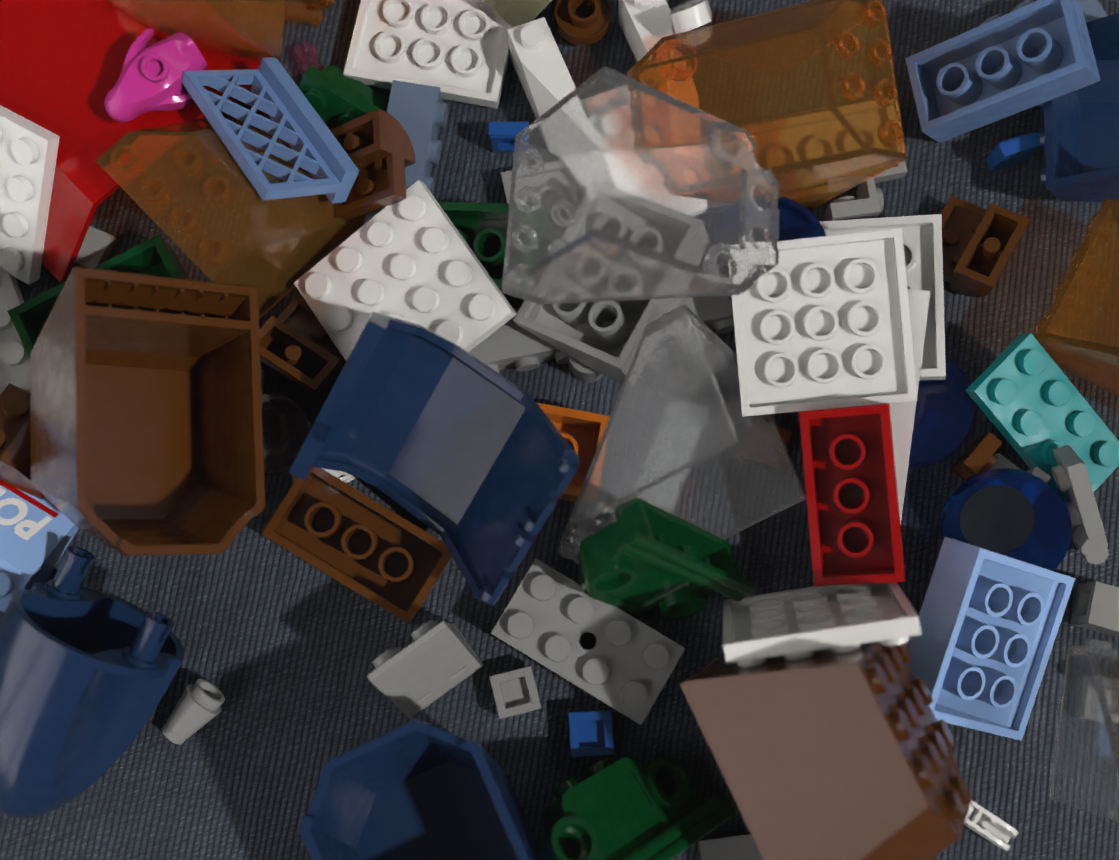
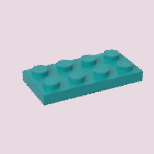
M1021 333L965 390L1030 469L1038 467L1051 477L1045 487L1061 506L1062 503L1068 502L1066 492H1061L1058 489L1051 472V467L1057 466L1053 449L1065 445L1071 446L1085 463L1093 493L1119 466L1118 439L1032 333Z

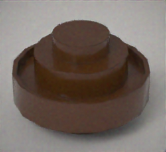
M558 0L555 5V25L557 30L566 41L573 44L590 45L596 43L607 34L611 26L612 7L609 0Z

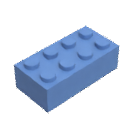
M1037 0L905 58L921 130L939 143L1101 81L1083 9L1078 0Z

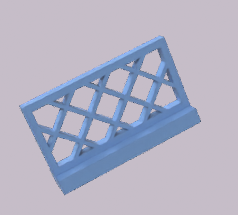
M276 57L262 58L258 69L183 72L182 84L263 201L325 194L331 204L346 202L359 169ZM238 85H252L251 92ZM203 86H209L222 92V97L204 89ZM231 96L247 105L252 106V109H246L232 101H229L228 98ZM257 110L267 113L271 120L257 114ZM221 111L243 121V125L241 126L224 118ZM249 125L273 135L272 139L248 129ZM278 138L288 142L292 149L277 143ZM241 141L265 151L264 155L262 156L245 148ZM270 154L293 164V169L269 159ZM300 167L308 171L313 179L297 172L298 168ZM262 170L287 182L270 184Z

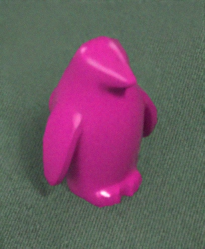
M149 28L132 43L123 61L119 79L104 100L105 110L111 118L123 123L131 121L147 112L180 110L195 103L191 95L185 93L187 90L182 84V75L184 71L205 70L207 63L195 42L188 35L178 31L146 48L148 41L155 31Z

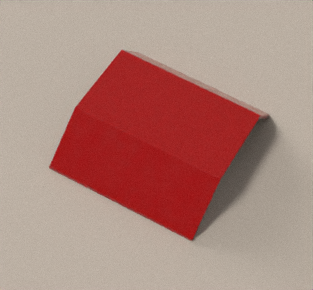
M0 0V105L60 136L42 264L61 284L68 279L98 205L204 117L196 103L180 110L147 112L131 121L123 123L114 120L108 115L105 110L104 100L119 79L123 61L132 43L149 28L155 31L148 41L146 48L180 31L188 35L195 42L207 63L205 70L259 68L261 59L202 0ZM238 85L251 92L252 85ZM203 86V88L206 87L208 91L213 92L222 97V92L209 86ZM231 96L228 98L229 101L234 103L241 102Z

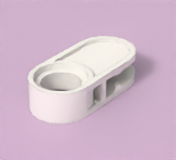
M972 800V803H969L970 808L964 825L1008 852L1011 847L1008 844L1009 840L1016 838L1019 832Z

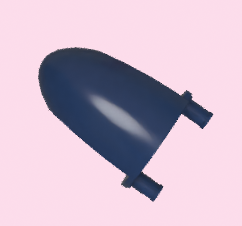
M67 547L66 554L54 579H50L47 582H34L31 590L17 588L13 592L0 622V812L10 817L31 818L50 813L71 802L103 776L135 739L150 718L184 658V648L177 636L171 631L174 626V621L171 618L154 611L153 613L150 611L144 612L113 596L81 587L91 563L95 560V556L80 547Z

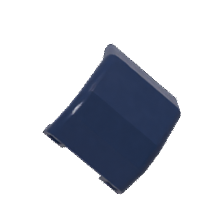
M373 312L307 434L289 473L305 480L313 466L347 472L377 487L439 534L475 598L495 605L509 583L511 573L517 570L534 542L535 534H539L556 506L558 496H562L578 470L579 457L532 396L459 345L415 323Z

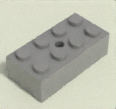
M538 559L534 560L491 634L640 725L644 722L685 650L684 647L621 609L590 598L583 591L581 585ZM585 632H590L596 637V645L590 650L583 649L579 643L580 636Z

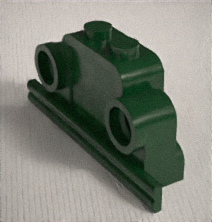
M635 497L617 508L615 511L616 521L589 535L579 545L578 559L582 569V573L579 575V582L583 591L590 598L632 613L646 612L659 606L663 619L681 620L701 612L707 605L705 597L713 593L720 594L734 601H741L744 596H751L755 592L754 584L741 579L728 541L639 497Z
M629 757L621 758L612 764L605 758L585 771L588 779L579 783L576 777H573L552 791L557 800L550 804L543 813V825L547 833L537 841L534 855L536 860H672L736 815V812L722 792L699 805L692 794V780L688 770L681 762L674 758H659L649 765L646 771L636 760Z

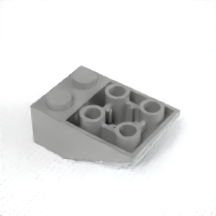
M432 619L410 635L414 640L412 644L403 649L402 647L396 648L394 646L372 662L376 669L368 674L367 678L409 718L417 715L484 666L460 630L453 623L446 621L434 622Z

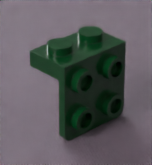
M335 65L326 66L322 72L310 66L303 74L299 89L329 130L377 109L387 112L389 99L364 83L344 76V71Z

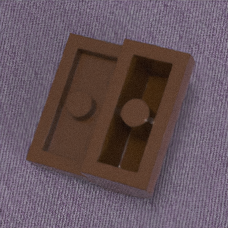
M377 109L330 130L359 169L346 202L334 203L335 217L350 220L406 199L405 167L415 164L416 159L409 136L393 116Z
M951 195L941 213L943 281L951 284L949 291L969 297L987 296L993 290L1027 228L1030 218L992 203L987 210Z
M297 294L277 318L271 316L259 329L261 362L316 398H322L331 391L346 360L303 297Z
M9 383L0 395V474L4 483L42 500L44 495L31 484L30 393Z

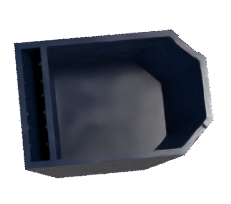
M418 720L411 721L325 762L310 807L299 828L311 860H536L534 848L537 841L507 773L479 743Z

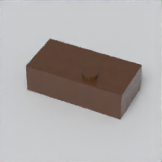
M313 466L305 480L297 477L262 532L263 536L408 624L413 623L453 558L444 542L322 468Z

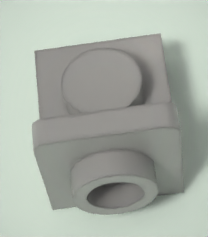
M864 176L856 190L857 200L855 196H844L830 203L822 217V221L877 218L883 210L884 198L881 188H876L874 176Z

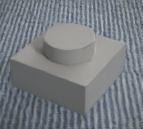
M532 666L489 677L499 719L542 708Z

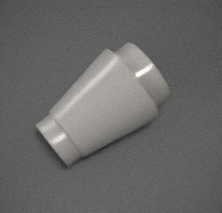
M198 679L194 684H188L166 724L163 726L162 733L171 742L182 745L186 739L221 712V705L225 701L224 695L215 685L204 679Z

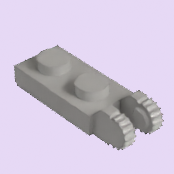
M1065 445L1053 449L1057 466L1051 467V472L1058 489L1061 492H1066L1068 502L1062 503V507L1072 527L1069 531L1072 542L1076 549L1080 550L1086 563L1094 564V566L1096 564L1101 565V563H1105V560L1108 559L1110 550L1108 549L1106 533L1085 463L1071 446Z

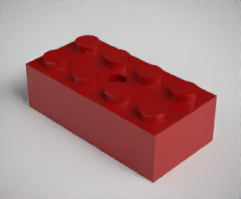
M890 404L799 412L814 586L905 582ZM849 485H857L861 488L862 496L859 500L851 501L846 497L845 490Z

